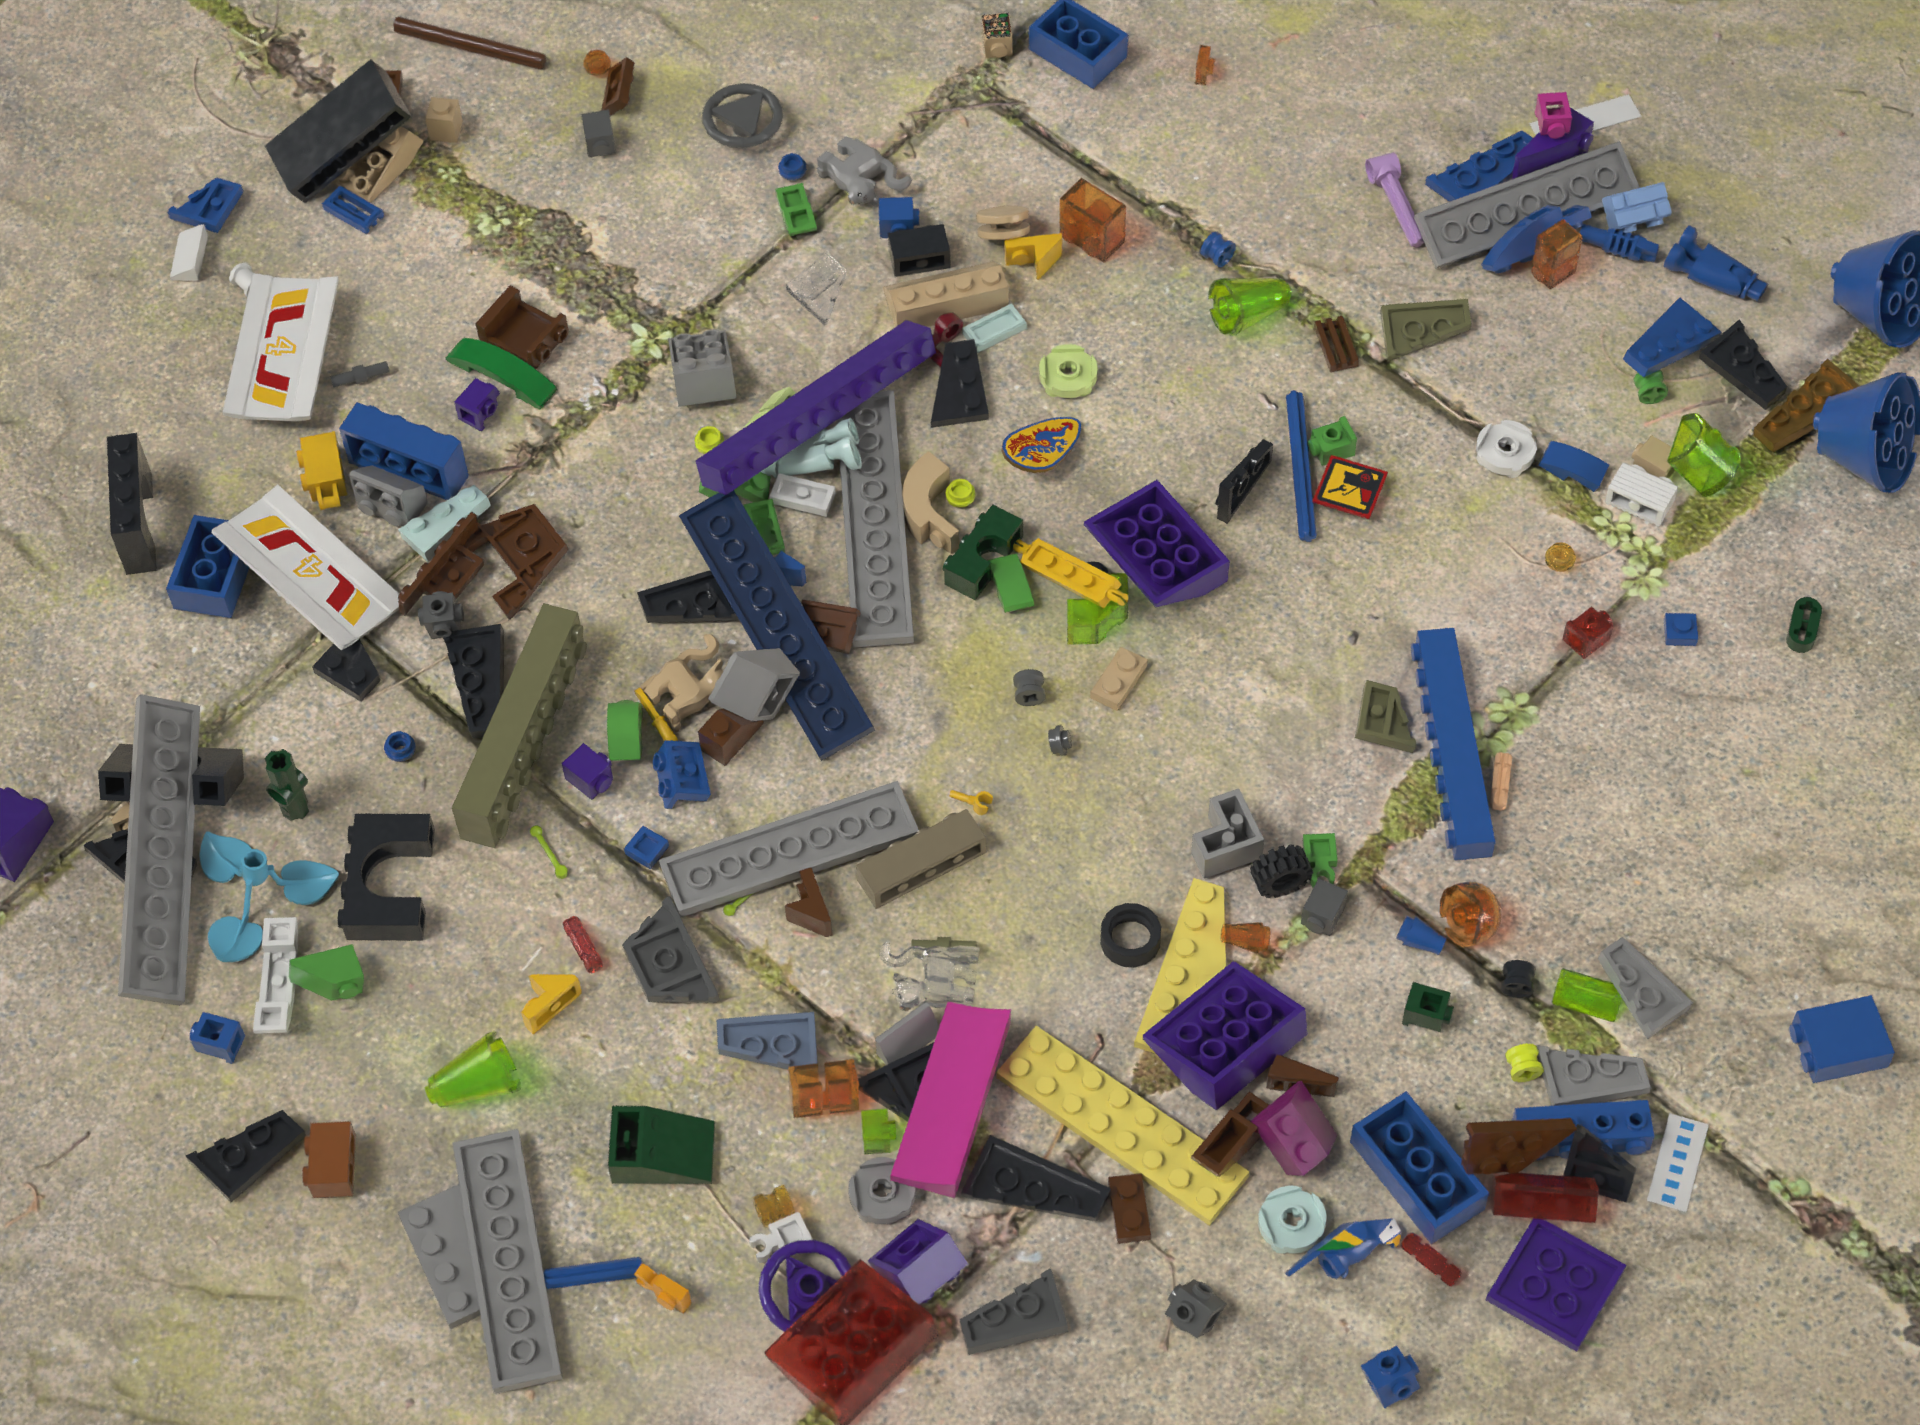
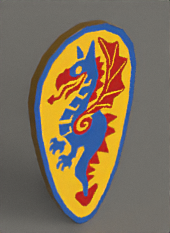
M1058 417L1022 427L1010 433L1003 440L1002 454L1012 466L1022 471L1032 473L1047 472L1059 465L1072 451L1078 442L1081 423L1073 417Z

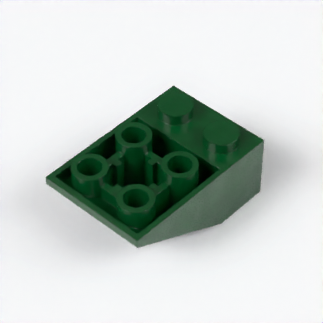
M612 1106L608 1170L612 1184H712L715 1121L649 1106Z

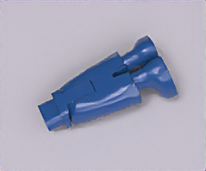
M1688 225L1678 244L1675 243L1671 248L1663 267L1670 271L1689 274L1688 279L1728 295L1739 296L1742 299L1749 297L1758 302L1766 291L1768 283L1758 279L1759 274H1753L1750 268L1711 243H1708L1704 250L1701 249L1697 244L1698 233L1696 228Z

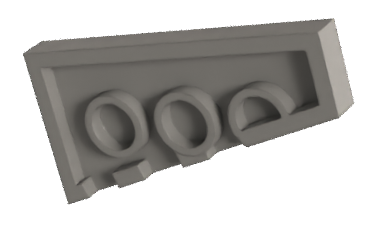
M458 1184L398 1211L399 1218L450 1329L481 1316L460 1186Z

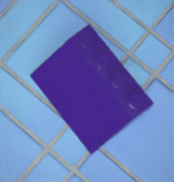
M1158 480L1153 481L1084 521V526L1155 608L1204 596L1228 582L1230 560Z
M1233 961L1142 1036L1149 1047L1191 1093L1217 1111L1271 1066L1276 1055L1283 1056L1308 1035L1306 1010L1303 1006Z

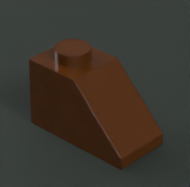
M724 708L719 709L698 731L701 751L726 766L764 724V720L750 721Z

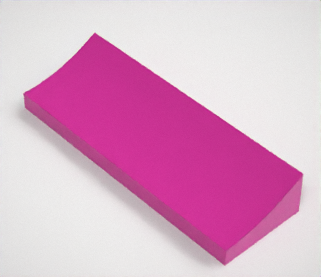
M947 1002L890 1175L891 1181L951 1198L956 1197L1011 1024V1009H988Z

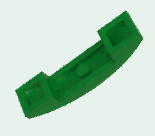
M462 338L445 357L447 362L468 373L474 369L515 390L516 398L539 410L557 390L556 386L549 379L520 358L481 340Z

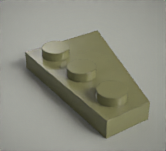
M1468 299L1381 305L1380 308L1387 362L1469 331L1472 325Z

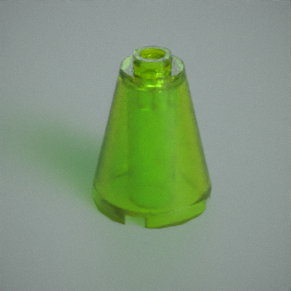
M1221 278L1214 280L1209 288L1208 300L1213 299L1214 308L1209 309L1215 326L1224 335L1230 334V336L1237 335L1287 306L1292 296V291L1289 284L1282 278Z
M495 1030L485 1034L428 1078L425 1092L432 1105L437 1103L440 1108L513 1094L521 1090L520 1079L514 1081L511 1074L517 1070L514 1061L502 1038L495 1039L497 1033Z

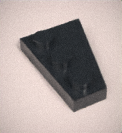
M975 340L945 343L931 417V428L989 420Z

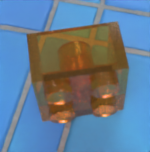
M1080 178L1060 198L1059 233L1062 234V238L1066 242L1073 243L1084 250L1090 257H1095L1103 263L1125 243L1126 205L1083 178Z

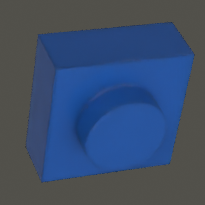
M1665 613V645L1696 646L1698 642L1696 614Z
M642 826L625 846L624 851L625 855L651 870L669 848V842L647 827Z

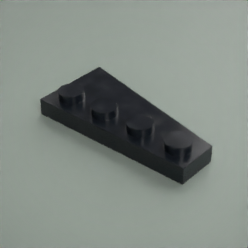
M501 624L451 631L450 636L443 638L447 646L450 664L454 671L456 686L461 696V703L469 732L473 739L484 736L504 692V629Z
M990 1135L960 1194L963 1198L1097 1222L1111 1194V1189Z

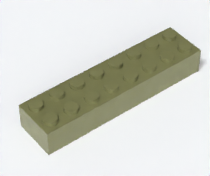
M543 603L452 805L460 839L496 849L500 838L506 836L509 827L508 819L511 812H516L518 809L522 787L527 786L531 778L532 764L534 760H539L541 756L543 739L545 735L551 733L554 725V714L557 709L560 710L565 700V689L568 684L571 685L575 678V666L579 659L582 660L586 653L587 643L583 639V625L580 624L578 612Z

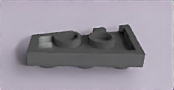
M1051 1268L1042 1272L1041 1277L1030 1284L1023 1283L1014 1288V1293L999 1301L993 1300L960 1319V1327L968 1355L1068 1332V1324Z

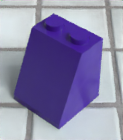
M8 787L5 789L0 788V877L15 882L54 823V820L46 803L37 798H32L31 800L25 798L14 789Z

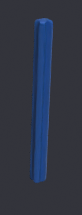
M1293 390L1286 395L1298 535L1300 540L1311 542L1312 539L1316 538L1317 533L1314 503L1312 502L1313 491L1304 396L1302 392Z

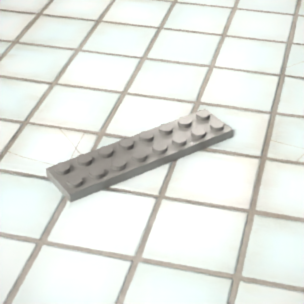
M1618 141L1417 213L1414 219L1434 267L1437 269L1492 249L1510 228L1531 213L1547 205L1559 206L1561 211L1575 205L1587 206L1590 213L1604 209L1602 198L1640 187L1621 142Z
M895 781L660 859L659 864L674 905L681 918L800 878V870L811 867L813 873L887 849L896 841H904L914 836L919 829L899 782Z
M514 1129L452 1142L494 1394L561 1380L560 1362L519 1130Z

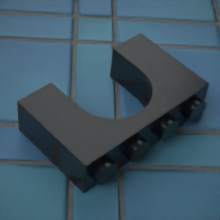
M137 433L108 436L107 457L111 537L126 575L157 571L156 547L147 525L143 506V499L153 498L152 473Z
M119 744L98 770L100 800L130 802L133 744ZM198 747L197 769L192 775L194 805L225 806L244 779L243 749Z
M355 814L353 826L348 827V844L351 845L350 853H346L344 858L345 872H348L347 881H342L341 898L344 900V907L338 910L337 916L338 928L343 929L346 940L423 941L426 911L422 898L379 896L366 887V882L374 867L389 858L432 857L435 828L431 814Z

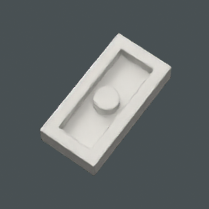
M778 473L769 499H773L774 505L827 517L836 490L835 486Z

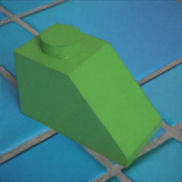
M353 944L289 960L290 982L331 1001L340 998L350 999L357 994L363 993L364 974Z

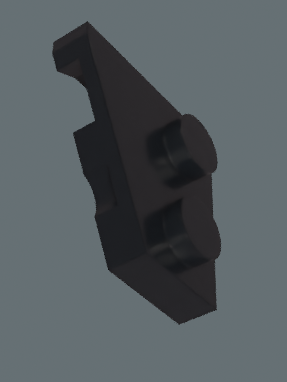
M1577 1124L1561 1184L1627 1203L1636 1168L1585 1127Z

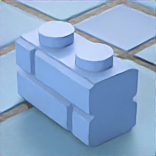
M1661 182L1602 198L1604 211L1607 215L1608 228H1615L1616 230L1619 229V231L1622 230L1624 233L1636 231L1637 224L1646 222L1647 228L1664 224L1663 218L1672 214L1669 200H1667L1668 195L1665 184Z

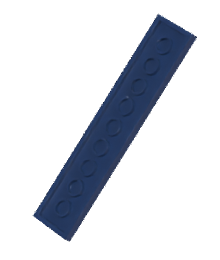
M733 490L727 495L717 493L680 514L679 517L756 650L780 648L800 672L785 700L820 760L823 761L875 731L870 719L735 491Z

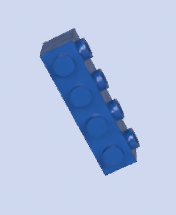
M1648 1100L1515 1108L1512 1121L1571 1118L1575 1126L1577 1124L1582 1125L1615 1152H1627L1631 1155L1641 1154L1650 1150L1654 1139ZM1575 1132L1535 1161L1551 1156H1560L1563 1159H1568Z

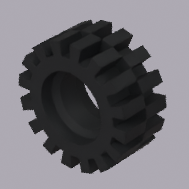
M1293 844L1288 845L1287 848L1284 845L1279 846L1276 851L1274 849L1269 850L1268 855H1260V860H1255L1253 866L1250 867V872L1260 895L1266 896V898H1271L1272 896L1277 898L1282 893L1289 895V891L1299 890V886H1305L1308 883L1307 880H1311V874H1313L1304 849L1299 845L1294 847Z

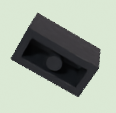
M944 224L928 225L887 233L888 250L894 277L951 268L950 248Z

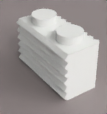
M1623 462L1608 487L1605 502L1607 505L1611 504L1612 507H1617L1624 512L1627 511L1629 514H1633L1635 517L1638 516L1640 519L1660 526L1675 501L1679 486L1673 484L1666 477H1656L1647 473L1639 465H1629Z

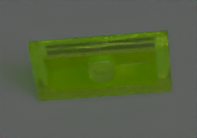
M1563 968L1560 972L1552 1003L1563 1008L1614 1022L1622 997L1611 982Z

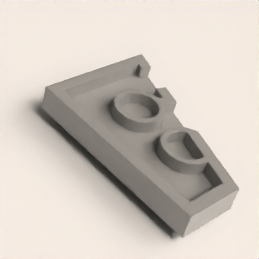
M1621 937L1601 951L1598 957L1599 962L1647 1039L1691 1008L1693 1002L1625 938Z
M1537 1045L1539 1052L1537 1058L1544 1069L1542 1075L1551 1106L1595 1103L1648 1094L1650 1092L1651 1086L1642 1058L1602 1053L1600 1056L1581 1054L1579 1050L1567 1049L1564 1052L1549 1050L1548 1046Z

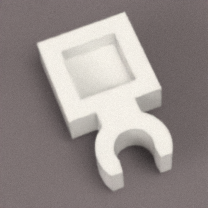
M796 1212L769 1224L768 1227L771 1234L753 1235L749 1239L751 1248L757 1245L766 1247L764 1251L756 1254L758 1263H763L771 1257L773 1252L784 1245L797 1240H812V1237L800 1212Z

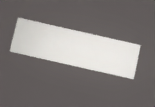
M1629 95L1575 110L1594 121L1593 131L1642 117ZM1538 121L1529 123L1535 135L1540 132Z

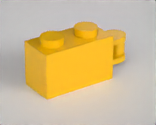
M335 431L300 438L301 450L296 451L299 467L305 469V473L300 474L303 491H309L312 502L318 501L320 511L341 507L340 497L347 496L348 494L340 447Z

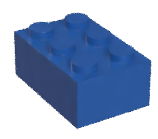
M1058 0L1029 26V50L1094 89L1128 57V34L1073 0Z
M198 515L193 516L166 587L173 609L232 618L250 567L211 533L213 528L229 520Z

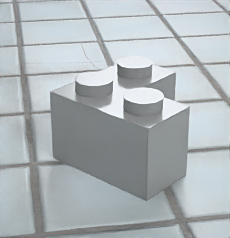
M1239 788L1210 798L1208 818L1213 827L1195 833L1192 836L1191 853L1203 879L1254 862L1255 860H1260L1259 856L1263 854L1264 838Z

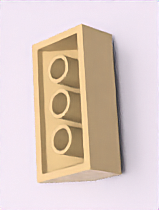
M994 261L883 286V292L895 327L905 320L930 327L935 325V321L942 314L953 312L960 319L995 312L1009 305L1007 281L1001 265Z

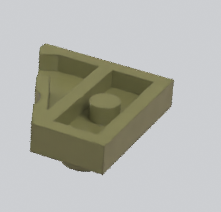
M1369 680L1366 681L1362 693L1355 738L1413 753L1416 748L1415 738L1411 739L1407 727L1409 721L1406 712L1401 707V698L1396 687Z

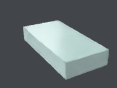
M1011 303L963 327L962 334L967 340H975L976 350L979 353L1026 330L1027 322Z

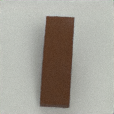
M1249 1091L1234 1110L1230 1109L1192 1154L1191 1159L1215 1176L1220 1177L1237 1163L1261 1138L1257 1132L1258 1127L1250 1121L1268 1107L1269 1104Z

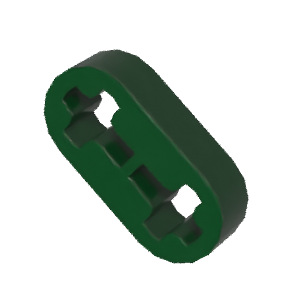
M1800 598L1796 601L1792 611L1786 643L1791 650L1797 653L1810 651L1817 637L1822 606L1814 598ZM1804 609L1810 610L1808 620L1803 619ZM1800 630L1805 631L1804 641L1798 639Z

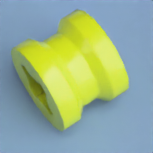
M1520 1044L1510 1048L1505 1053L1506 1061L1512 1066L1510 1075L1513 1081H1531L1544 1073L1542 1064L1537 1060L1539 1052L1535 1044Z

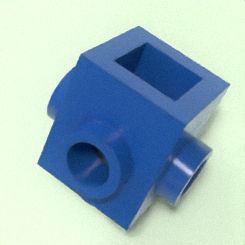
M1397 1345L1389 1350L1378 1353L1373 1359L1360 1365L1368 1384L1384 1409L1399 1400L1408 1398L1413 1392L1420 1389L1415 1377L1420 1371L1410 1354L1404 1357Z

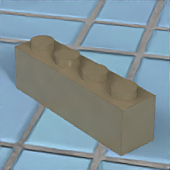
M967 809L959 813H951L936 825L924 827L914 836L904 841H896L888 849L876 855H869L863 858L856 865L857 881L875 909H878L985 854L986 837Z

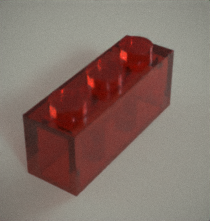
M1509 1172L1493 1173L1490 1204L1493 1215L1596 1223L1599 1190L1595 1178L1520 1172L1514 1174Z

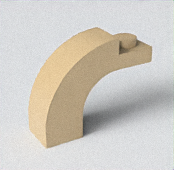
M927 451L913 464L904 480V518L910 533L920 544H923L930 538L935 546L944 548L952 554L959 548V530L940 516L931 506L933 500L949 486L950 468Z

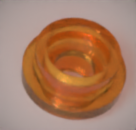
M592 50L587 53L584 59V69L590 75L600 76L609 71L611 60L604 51Z

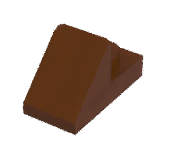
M811 867L800 870L801 883L796 884L800 900L785 905L786 920L824 937L833 936L831 919Z

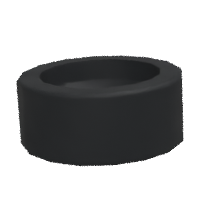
M1125 903L1115 906L1106 913L1101 922L1100 945L1107 958L1122 967L1133 968L1145 965L1155 958L1160 949L1161 924L1153 911L1137 903ZM1137 922L1149 930L1150 939L1143 947L1125 949L1113 941L1112 931L1118 924Z

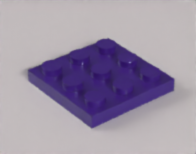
M1535 1215L1488 1292L1486 1301L1577 1352L1624 1273L1626 1265Z

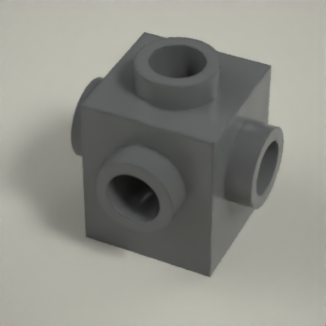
M438 591L432 595L422 596L423 608L418 609L419 622L421 626H425L431 639L448 637L451 635V631L461 630V621H464V609L462 603H457L453 592Z
M1194 1279L1183 1286L1178 1284L1168 1297L1170 1305L1165 1315L1173 1320V1324L1178 1329L1189 1332L1197 1339L1211 1331L1227 1303L1216 1296L1210 1286Z

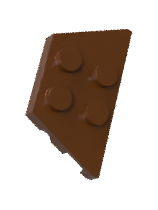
M1571 1118L1469 1122L1466 1125L1469 1139L1464 1140L1463 1148L1465 1153L1462 1155L1461 1164L1467 1174L1518 1173L1575 1132L1577 1128Z

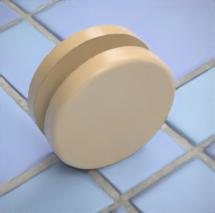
M997 206L978 211L976 213L977 222L986 224L977 228L978 237L987 240H1004L1029 234L1030 224L1022 222L1029 218L1028 208L1023 206Z

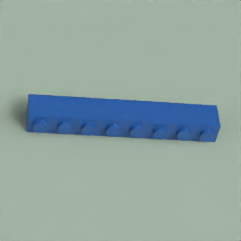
M1455 629L1417 631L1416 643H1411V657L1413 662H1418L1419 669H1416V684L1418 688L1422 687L1424 695L1420 697L1422 714H1427L1429 722L1425 723L1427 740H1432L1433 748L1430 749L1432 767H1437L1438 775L1435 776V787L1437 794H1442L1443 802L1440 803L1442 821H1447L1448 830L1445 831L1447 849H1452L1454 861L1489 858L1493 855L1495 837Z

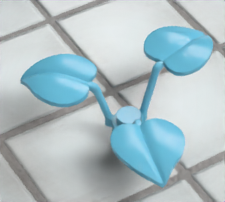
M207 831L200 848V863L204 874L209 879L219 883L228 882L237 875L243 877L246 884L242 920L233 916L223 917L215 921L209 929L208 942L216 959L221 962L242 961L252 956L262 944L263 931L261 926L256 923L247 922L249 919L252 886L261 885L270 875L277 885L284 886V895L289 901L300 905H310L325 897L337 881L339 872L321 863L299 860L283 866L281 879L274 871V866L267 865V857L263 851L251 849L242 840L219 836Z

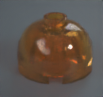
M1461 882L1447 887L1443 891L1440 899L1441 918L1446 917L1450 928L1444 929L1455 944L1461 947L1479 945L1488 941L1498 931L1501 924V904L1489 887L1478 882Z

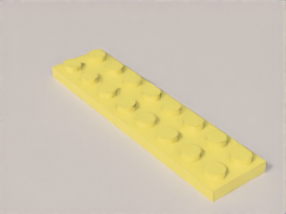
M1038 1026L1033 1028L996 1072L998 1080L1132 1173H1142V1180L1209 1226L1249 1177V1171L1238 1163H1235L1228 1171L1217 1177L1192 1160V1154L1202 1144L1203 1139Z

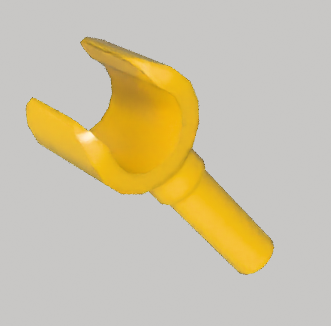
M951 790L949 794L951 798L973 805V810L978 815H984L988 812V807L979 802L992 804L993 796L986 791L979 792L976 797L955 790Z

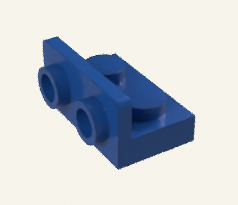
M665 740L653 757V768L657 771L659 779L658 793L663 798L664 808L672 809L677 800L707 801L711 793L700 742Z

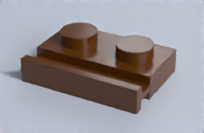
M802 599L801 604L828 650L849 654L857 628L856 621L860 617L861 612L857 608Z

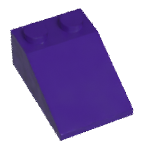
M1570 108L1572 121L1569 133L1554 139L1550 138L1549 135H1541L1539 132L1515 156L1512 179L1588 153L1589 146L1594 138L1592 134L1594 121Z

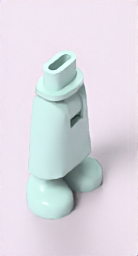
M848 418L840 421L832 429H823L761 472L777 478L778 473L793 476L831 470L834 468L835 459L842 460L849 469H860L862 467L861 457L856 446L859 444V435L854 421Z

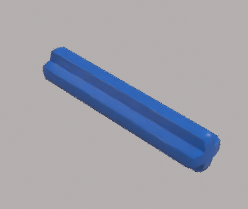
M640 1257L549 1268L543 1270L546 1288L553 1289L637 1278L634 1273L643 1262Z

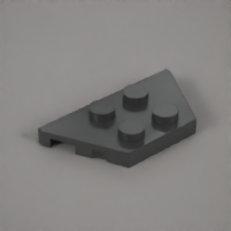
M666 897L662 901V907L652 917L648 916L640 925V929L636 933H632L622 944L623 951L648 1002L716 1003L720 1001L718 992L671 897Z

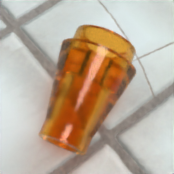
M1262 922L1224 923L1221 929V942L1258 954L1259 951L1266 952L1270 942V927L1263 926Z

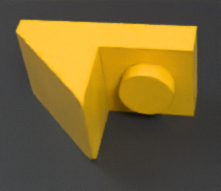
M1062 234L1004 239L1006 266L1034 263L1036 277L1039 280L1062 256Z
M529 975L531 987L539 997L529 1000L521 1014L525 1027L533 1035L582 994L579 979L575 975Z

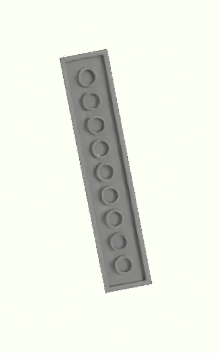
M894 390L879 391L837 420V424L848 418L854 421L859 435V444L856 446L862 463L860 469L852 470L840 460L850 607L857 608L861 612L860 617L856 621L857 628L853 639V647L914 643Z
M142 694L136 698L118 996L180 1006L185 1002L195 818L192 775L197 769L200 706Z

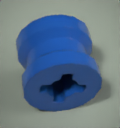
M1215 231L1205 239L1200 249V254L1206 259L1211 258L1214 265L1221 268L1233 257L1236 244L1230 240L1225 241L1222 234Z

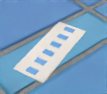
M1669 1113L1647 1201L1687 1212L1709 1124Z

